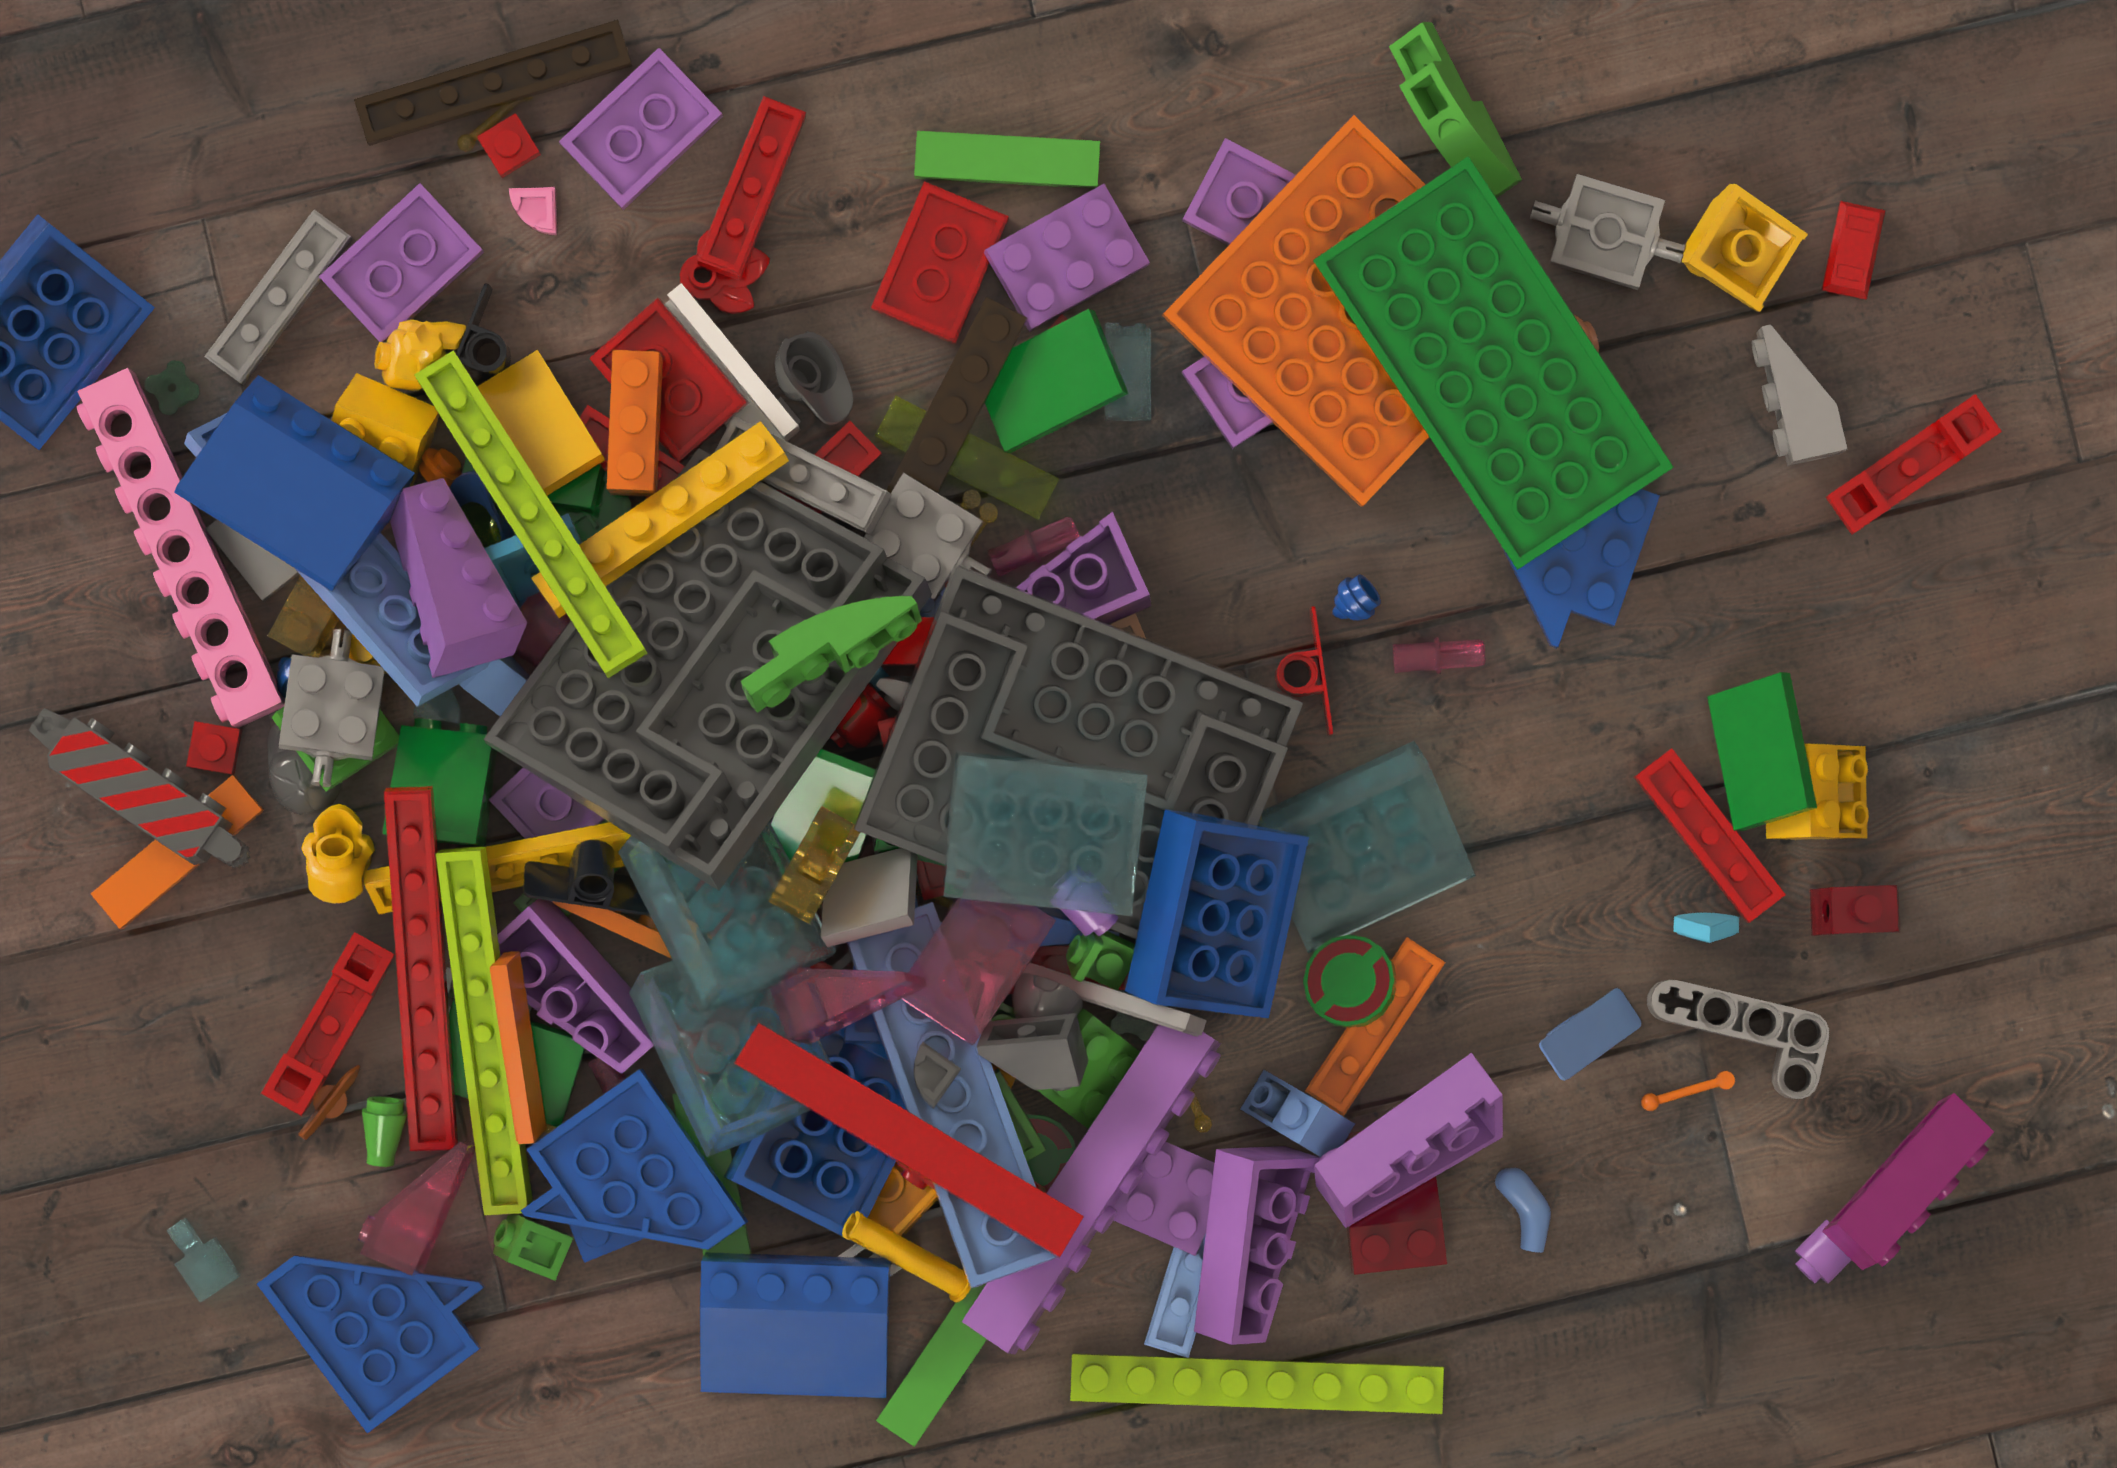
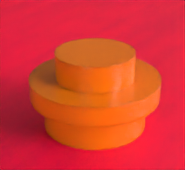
M428 448L423 453V461L418 467L421 475L427 482L444 478L448 487L462 474L460 471V461L450 451L443 448L440 450Z

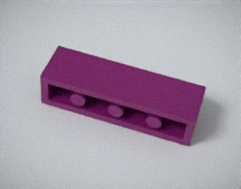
M1955 1093L1943 1098L1927 1113L1822 1232L1861 1270L1877 1263L1881 1267L1885 1266L1901 1249V1246L1897 1243L1899 1238L1906 1231L1913 1234L1929 1218L1931 1214L1926 1208L1935 1198L1942 1201L1957 1187L1960 1182L1955 1177L1965 1165L1969 1169L1972 1168L1988 1152L1989 1148L1984 1143L1991 1137L1994 1131Z

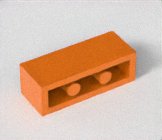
M612 351L607 490L611 495L651 496L657 492L663 358L660 352Z

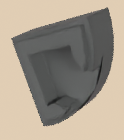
M922 1042L914 1060V1080L923 1100L934 1109L961 1071V1068Z

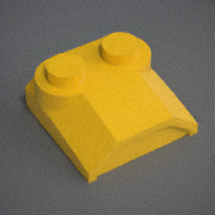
M1729 184L1712 200L1686 242L1682 263L1694 275L1706 278L1756 312H1761L1764 307L1762 304L1800 242L1805 240L1808 234L1737 184Z

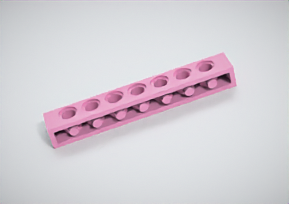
M126 368L78 390L77 392L83 402L76 406L79 416L88 431L95 429L102 445L96 447L98 457L106 472L114 470L121 486L115 489L116 496L124 512L128 514L133 511L140 526L139 529L134 530L137 542L145 555L152 553L159 570L153 572L155 581L163 596L171 595L178 612L172 614L174 622L183 639L188 637L192 639L198 652L191 656L192 661L203 681L210 678L217 694L211 697V702L222 723L229 720L231 726L240 728L281 709L285 705V698L278 691L273 670L214 542L206 531L207 527L195 505L174 493L183 475L136 373ZM118 415H130L132 427L129 433L123 437H114L111 432L112 421ZM138 456H148L151 460L150 472L144 478L134 479L130 473L132 461ZM167 497L171 506L169 514L162 520H152L149 514L150 504L156 498ZM179 538L186 539L190 546L188 556L181 562H172L168 555L170 544ZM205 580L209 587L208 597L200 604H191L187 596L189 586L194 581ZM222 621L227 625L228 637L221 645L211 646L207 641V630L211 624ZM243 663L247 669V679L242 686L231 688L226 682V672L231 665Z

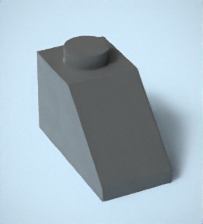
M1076 1013L986 1021L977 1044L980 1056L1033 1090L1052 1089L1054 1091H1064L1080 1086L1089 1061Z

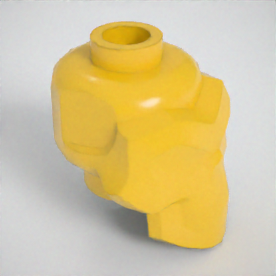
M406 320L400 322L398 329L389 335L386 343H378L374 360L375 369L382 370V377L387 386L396 389L419 391L422 387L414 374L445 356V349H458L466 331V325L448 321L421 322L418 320Z
M336 804L328 807L316 818L313 823L314 832L309 833L305 837L301 846L306 857L309 890L314 897L323 902L333 904L348 902L363 892L365 871L369 868L372 854L375 851L370 836L362 834V822L355 812L346 805Z

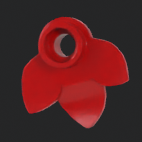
M707 230L698 241L696 255L688 258L682 265L680 284H683L694 299L710 300L722 312L737 314L753 309V297L747 286L753 284L764 274L770 263V258L754 247L740 281L697 265V259L709 232ZM699 269H706L711 273L712 277L708 282L700 283L694 278V273Z

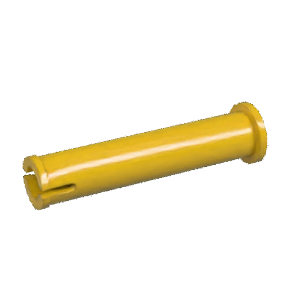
M859 1211L852 1213L845 1222L842 1230L843 1238L857 1243L947 1292L950 1300L955 1303L962 1301L969 1293L971 1288L964 1269L951 1264L865 1217Z

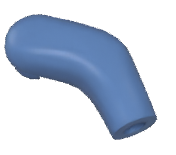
M1515 1167L1502 1169L1495 1178V1185L1519 1214L1521 1226L1520 1248L1526 1251L1542 1253L1544 1252L1550 1224V1206L1523 1170Z

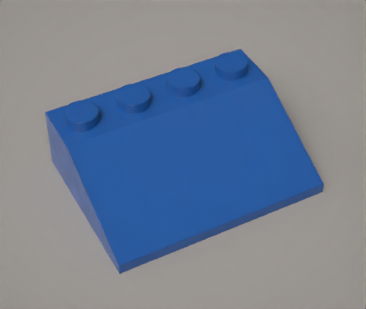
M39 214L36 215L0 260V421L38 450L42 448L81 398L77 391L93 384L155 308Z
M258 375L231 406L176 486L174 493L330 591H333L389 523L402 489L410 487L415 472Z
M1165 809L1125 992L1156 1005L1269 1018L1309 837L1207 815Z
M810 1011L793 1043L906 1110L884 1047L879 1044L844 1043L845 1027L816 1012ZM770 1086V1090L765 1094L724 1178L842 1236L844 1224L852 1213L859 1211L868 1218L896 1161Z
M705 1252L701 1261L700 1287L701 1392L886 1398L891 1262L884 1258Z

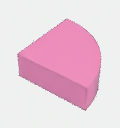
M555 187L509 188L511 203L525 224L538 232L557 235Z

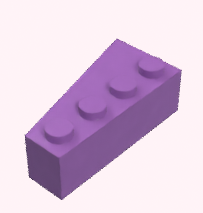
M1286 1146L1216 1149L1194 1332L1230 1345L1266 1342L1283 1287V1283L1278 1280L1282 1266L1288 1259L1292 1258L1296 1242L1290 1240L1298 1213L1305 1215L1310 1196L1304 1193L1310 1173H1315L1314 1165L1318 1163L1321 1157Z

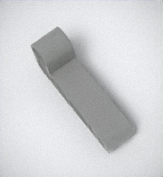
M1663 980L1656 983L1650 989L1647 995L1648 1009L1655 1018L1661 1021L1778 1048L1772 1070V1084L1781 1096L1791 1099H1803L1810 1096L1816 1090L1829 1040V1027L1820 1015L1679 980ZM1670 988L1675 989L1674 997L1677 999L1693 1001L1692 992L1698 993L1692 1006L1693 1020L1686 1018L1690 1013V1009L1675 1007L1671 1008L1669 1014L1666 1013V1006L1659 1002V995L1667 994ZM1712 998L1721 1000L1727 1009L1725 1019L1717 1025L1709 1023L1703 1014L1706 1002ZM1757 1009L1767 1011L1772 1020L1770 1030L1761 1036L1755 1034L1749 1026L1750 1015ZM1804 1019L1811 1021L1817 1030L1815 1041L1808 1046L1799 1044L1794 1036L1796 1025ZM1795 1064L1800 1066L1806 1073L1804 1087L1796 1092L1789 1090L1784 1082L1786 1070Z

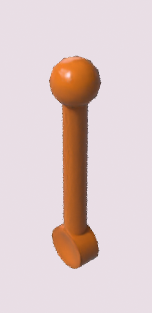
M1722 1071L1717 1074L1715 1079L1657 1096L1653 1093H1647L1642 1097L1641 1104L1645 1110L1654 1111L1659 1107V1104L1717 1087L1720 1089H1730L1735 1084V1077L1729 1071Z

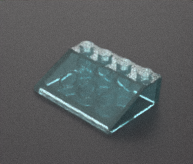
M1415 741L1263 810L1257 826L1309 837L1291 916L1308 953L1315 951L1331 938L1352 934L1476 876L1430 765Z
M956 751L950 797L943 896L1132 916L1148 775L1142 770Z
M768 822L720 891L633 836H630L618 851L700 1014L740 1001L833 956L837 952L834 946L827 947L822 940V922L770 822Z
M765 927L640 972L629 994L706 1157L746 1143L810 1110L734 1065L758 1023L831 1065Z

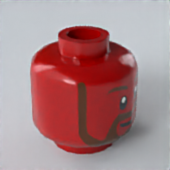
M868 684L830 738L841 749L847 743L856 749H864L880 734L877 721L889 717L886 711L891 706Z

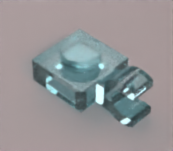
M187 1218L167 1229L174 1243L186 1256L174 1265L200 1303L241 1276L217 1238L215 1237L203 1244Z

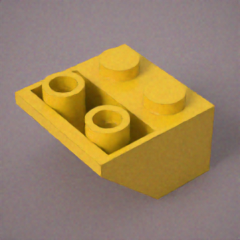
M356 373L337 401L331 421L415 472L411 487L414 485L419 473L418 467L423 461L422 455L431 446L439 413L429 403Z
M1805 744L1817 808L1767 823L1766 839H1867L1869 812L1866 796V776L1868 773L1866 746Z

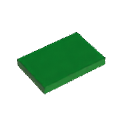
M1087 309L1013 347L985 401L1004 452L1012 453L1129 394L1095 310Z
M1779 672L1707 696L1733 830L1745 831L1816 809L1817 804L1790 673Z
M454 998L449 1012L455 1095L468 1099ZM531 1021L546 1124L558 1127L564 1122L585 1048L572 1040L573 1035Z

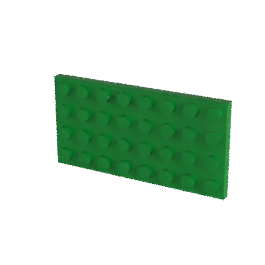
M1469 156L1313 260L1517 570L1674 468Z

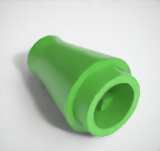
M385 1096L367 1098L366 1108L362 1109L367 1148L366 1163L379 1167L394 1166L395 1154L407 1118V1111H404V1100Z

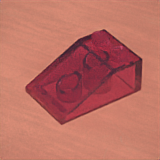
M977 869L960 890L894 995L973 1046L1037 952L1056 920L980 869Z
M459 1142L378 1211V1214L375 1213L374 1216L369 1215L358 1238V1241L365 1243L360 1254L411 1276L422 1273L474 1156V1142Z

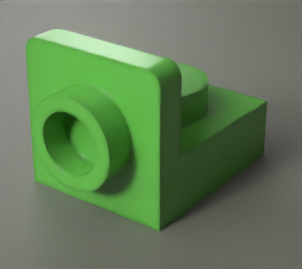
M1108 931L1101 936H1097L1094 932L1087 936H1084V934L1082 936L1076 935L1066 953L1067 964L1072 978L1082 982L1086 976L1118 991L1130 970L1135 944Z
M508 1214L507 1219L503 1220L496 1229L493 1254L508 1263L556 1280L573 1237L530 1220L521 1214Z

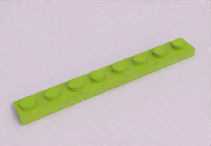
M454 350L414 374L607 678H610L648 654Z
M486 846L441 849L436 853L483 1211L484 1215L522 1213L520 1210L533 1202L526 1146L525 1144H518L515 1136L490 967L500 957Z
M1072 1353L1070 1401L1442 1414L1444 1367Z

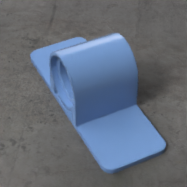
M1615 988L1589 1007L1546 1034L1547 1037L1540 1041L1539 1047L1558 1077L1565 1081L1639 1029L1642 1023L1623 992Z

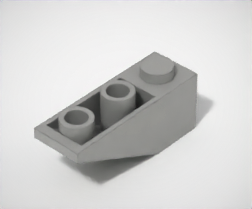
M1772 325L1762 326L1756 332L1757 339L1752 340V351L1757 367L1764 366L1768 384L1762 385V393L1767 411H1775L1779 429L1773 430V440L1777 455L1779 457L1785 456L1787 466L1842 454L1847 450V444L1836 402Z

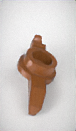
M359 1065L348 1070L336 1085L321 1087L313 1100L316 1111L298 1133L300 1137L307 1140L326 1118L333 1119L345 1112L348 1103L346 1092L354 1084L360 1071Z

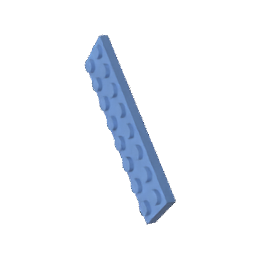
M226 414L187 433L184 444L195 457L198 456ZM381 533L333 591H330L296 569L417 707L488 668L490 662L432 678L429 667L431 657L428 646L423 645L419 630L421 620L417 606H413L409 593L411 584L408 572L403 571L399 553Z
M933 902L915 908L914 925L846 942L906 1110L1036 1187L992 1064L978 1054L977 1044L981 1034ZM922 1042L961 1068V1071L934 1109L923 1100L914 1080V1060ZM933 1183L971 1289L1058 1258Z

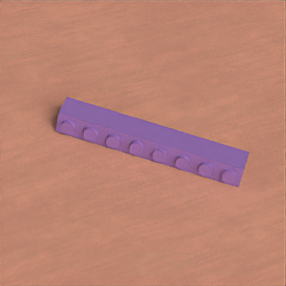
M1158 1025L1046 1193L1084 1216L1060 1258H1055L987 1283L962 1320L964 1324L1009 1354L1015 1355L1019 1348L1026 1351L1040 1331V1328L1035 1324L1044 1310L1052 1312L1066 1291L1061 1286L1071 1270L1077 1273L1092 1252L1087 1247L1097 1231L1103 1234L1109 1228L1118 1212L1113 1206L1121 1194L1124 1192L1129 1195L1137 1186L1143 1175V1171L1139 1169L1140 1165L1148 1153L1155 1156L1162 1148L1169 1136V1132L1164 1129L1174 1114L1181 1117L1191 1104L1195 1093L1190 1091L1200 1075L1204 1078L1208 1077L1217 1065L1221 1054L1216 1051L1221 1043L1204 1032L1202 1036L1196 1037L1165 1026Z

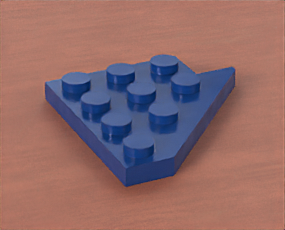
M1640 489L1518 570L1505 552L1551 647L1556 649L1559 647L1570 612L1611 627L1615 626L1660 495Z
M644 1069L637 1070L526 1149L552 1186V1189L520 1210L526 1217L706 1250L711 1249L748 1223L744 1214Z
M295 1255L257 1283L260 1290L366 1433L371 1432L481 1349L480 1345L454 1312L455 1309L485 1288L481 1281Z

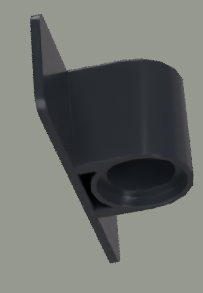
M485 283L456 355L466 370L492 378L510 366L511 352L501 336L479 327L493 290L488 283ZM488 343L498 345L500 356L494 364L485 366L478 363L477 352L481 346Z
M588 840L577 845L573 851L569 867L529 861L525 864L523 893L529 898L641 915H649L653 909L652 881L645 878L614 874L615 852L612 846L606 842Z

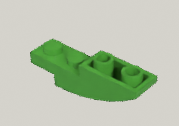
M1420 23L1390 45L1389 48L1406 79L1399 86L1422 127L1448 164L1453 167L1469 156L1496 198L1521 182L1522 178L1483 102L1472 101L1433 23Z
M892 596L862 600L817 614L788 628L769 640L774 659L740 681L746 699L758 713L765 707H775L782 703L789 696L791 689L803 681H811L820 677L828 669L829 663L834 660L845 674L854 667L862 668L868 665L877 657L879 650L892 641L899 642L906 639L915 631L917 624L922 621L917 602L912 596Z

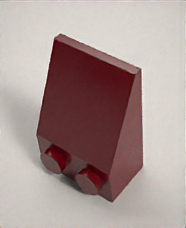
M1361 1131L1350 1132L1344 1143ZM1436 1176L1347 1227L1351 1272L1354 1275L1447 1264Z

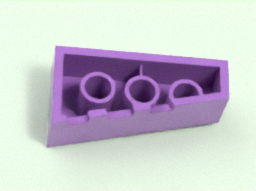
M444 478L403 488L390 523L403 571L408 572L411 584L409 593L413 606H417L421 620L419 630L423 645L428 646L431 657L429 667L432 678L514 655L526 628L527 621Z
M1113 512L1099 521V525L1083 537L1080 536L1066 547V550L1045 566L1042 565L1032 572L1029 578L1016 587L1107 624L1116 622L1151 606L1150 594Z
M537 899L498 934L500 956L504 952L520 951L528 1005L538 1011L536 1015L549 1024H557L573 1035L572 1040L619 1073L625 1072L669 1032L664 1024L552 901Z
M1470 1053L1339 1148H1334L1325 1153L1318 1163L1314 1165L1316 1187L1344 1227L1347 1228L1503 1137V1095L1474 1055Z

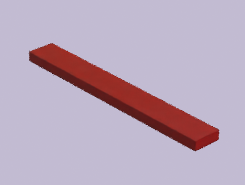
M433 786L386 788L384 791L409 1146L410 1151L456 1150L458 1147L441 892L436 861L438 850Z
M760 1023L757 1024L734 1062V1065L1058 1258L1062 1255L1084 1217Z

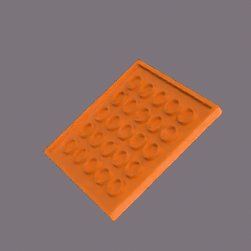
M1353 115L1162 316L1345 493L1362 507L1429 438V435L1313 260L1426 184Z

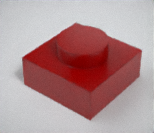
M516 113L477 136L502 178L541 155Z
M194 721L186 767L234 775L242 730Z

